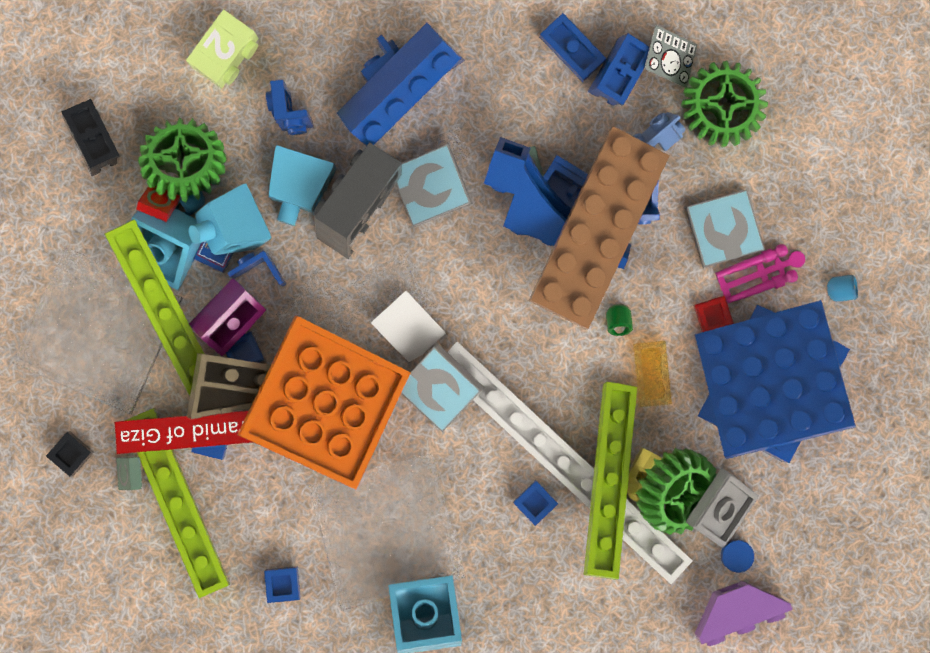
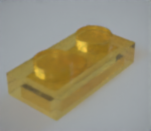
M666 341L633 344L639 407L672 404Z

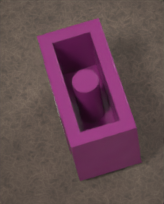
M232 278L189 325L206 344L220 356H223L263 315L266 309L240 283Z

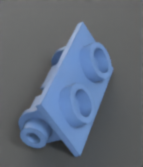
M667 112L666 114L661 113L650 121V127L642 134H635L633 137L653 147L659 144L664 151H667L683 137L682 133L686 130L678 121L681 119L679 115Z

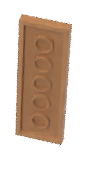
M614 126L609 129L528 300L529 302L585 330L589 329L670 155Z

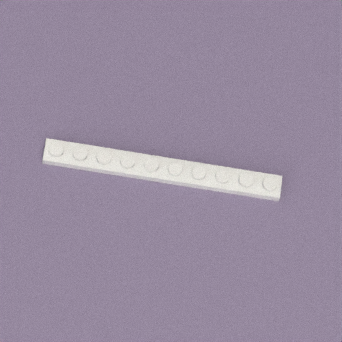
M456 342L448 353L485 387L474 398V401L590 508L594 468L463 346ZM626 499L623 540L672 584L693 560L663 532L649 525L643 519L640 511Z

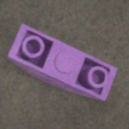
M740 581L712 593L695 631V636L701 644L707 643V646H713L725 641V636L733 632L745 634L756 628L755 624L767 620V623L779 621L786 617V612L793 609L786 600L745 581Z

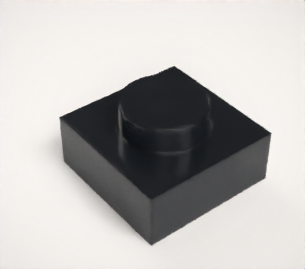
M69 431L64 434L46 457L69 477H73L94 451Z

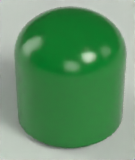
M615 304L609 307L606 312L608 333L614 336L629 334L633 330L630 308L624 304ZM616 327H626L622 333H617L614 330Z

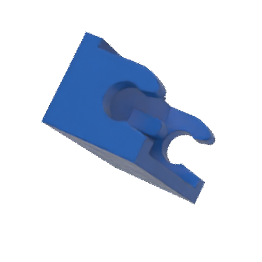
M629 33L619 37L588 92L596 97L602 96L608 100L607 103L610 105H624L645 68L650 47Z
M556 155L543 178L557 196L572 209L588 174Z

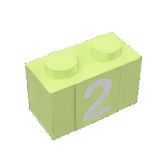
M223 9L186 59V62L194 70L222 89L225 84L230 85L237 78L240 71L238 66L243 59L246 58L248 60L254 55L258 48L256 42L259 38L252 29Z

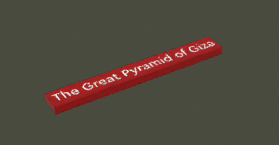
M249 411L216 414L195 419H189L187 416L117 421L114 422L117 454L254 443L237 435Z

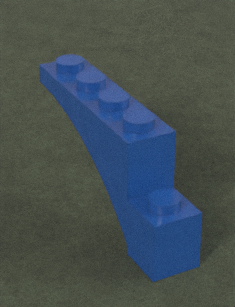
M500 137L484 184L491 186L495 191L514 194L503 227L510 229L517 235H528L539 239L546 245L554 246L571 212V208L557 196L544 180L529 154L531 148ZM630 243L624 252L618 268L624 269L631 248Z

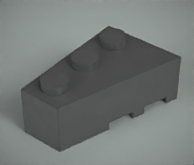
M370 142L364 151L360 149L355 153L350 163L352 167L346 175L341 174L332 186V194L327 201L322 199L313 213L315 216L317 239L348 260L354 252L350 248L351 243L359 232L365 234L369 228L366 222L377 207H382L402 175V162Z

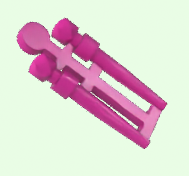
M780 244L773 250L769 248L761 251V254L716 272L718 283L723 295L726 297L727 304L774 287L778 289L785 286L787 282L793 283L797 281V272L789 270L785 273L784 268L790 265L795 268L803 266L806 260L804 254L795 251L789 255L788 260L782 262L779 257L787 255L788 249L785 244ZM775 260V265L764 268L762 262L768 263ZM756 265L757 272L726 283L724 276ZM778 270L780 274L771 277V280H769L767 274ZM759 277L764 282L731 296L729 291L730 288Z

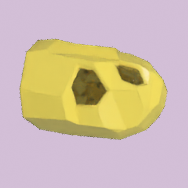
M642 447L629 468L627 493L629 498L636 502L639 500L636 492L642 488L639 480L647 476L645 469H651L654 466V459L662 460L658 455Z

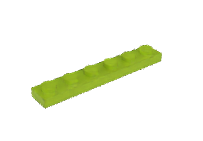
M135 219L104 233L190 396L197 353L204 354Z
M605 382L603 384L583 573L586 576L612 580L619 579L637 387L613 382Z
M152 408L124 421L159 418L156 409ZM173 449L137 452L198 598L229 586L230 582Z

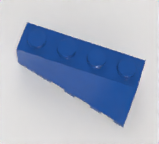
M426 23L337 112V115L348 130L366 146L369 142L374 145L446 73L465 60Z

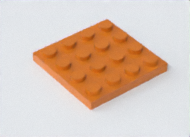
M294 316L237 435L356 490L411 372L299 316Z

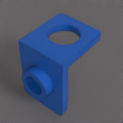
M265 251L256 256L254 252L247 254L237 261L238 267L227 273L230 278L236 279L265 261L278 284L282 287L286 285L271 257Z

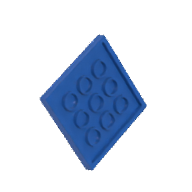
M821 300L695 334L726 459L856 428Z

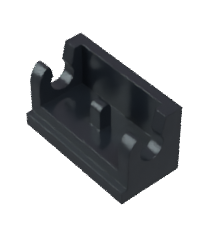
M91 99L61 111L64 122L91 176L100 173L101 168L110 164L112 167L118 163L117 158L120 155Z

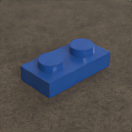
M564 13L553 21L539 36L582 83L606 61V57Z

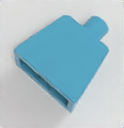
M276 145L269 186V198L282 203L277 221L295 226L300 209L314 213L316 206L321 201L336 172V165L332 162Z
M247 183L207 203L195 214L198 223L189 226L188 229L189 237L194 244L206 241L211 252L215 255L255 250L272 238Z

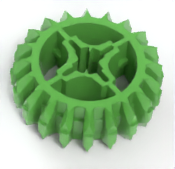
M728 61L722 62L720 70L715 62L709 65L708 71L700 68L697 72L699 78L692 76L688 81L691 87H686L683 90V94L690 99L683 100L681 107L691 108V110L683 114V119H694L688 126V129L692 131L699 127L701 129L697 135L699 140L706 134L710 135L708 145L712 146L718 137L720 138L719 144L721 147L728 145L729 138L731 143L737 146L740 144V136L746 141L752 137L750 130L757 132L761 128L757 121H763L766 118V114L760 110L766 108L768 102L759 99L766 94V89L761 88L757 90L756 86L761 82V79L757 77L751 81L748 77L751 75L752 70L749 68L744 73L739 72L741 69L740 63H736L732 70L729 68ZM719 81L717 95L708 96L707 99H700L701 92L706 85ZM732 83L739 86L746 96H738L733 91ZM723 96L727 99V102L731 103L727 110H723L722 106L718 105ZM702 109L713 113L717 118V125L719 126L711 123L703 114ZM748 110L744 123L729 128L733 112Z
M179 117L177 125H171L166 120L165 129L162 130L155 126V136L146 135L145 141L147 145H140L142 156L138 159L142 178L147 180L148 187L157 186L156 192L159 195L164 194L168 190L170 200H174L178 194L185 203L189 195H194L199 200L200 191L202 190L210 194L212 191L210 184L219 185V175H224L225 166L223 164L227 161L226 154L223 152V142L218 140L217 133L214 130L209 132L208 126L205 123L197 127L196 121L193 118L187 125ZM187 143L195 144L199 147H191ZM184 152L185 157H184V161H183V168L181 169V165H180V164H181V159H183L182 153ZM160 170H165L166 173H175L178 175V178L168 176Z
M675 448L672 454L664 452L662 460L654 459V466L651 469H645L647 476L639 480L642 488L636 492L639 497L636 504L641 510L640 514L643 516V519L654 529L669 535L672 533L681 535L685 529L693 530V527L687 524L686 520L717 475V469L702 454L687 448L684 450Z

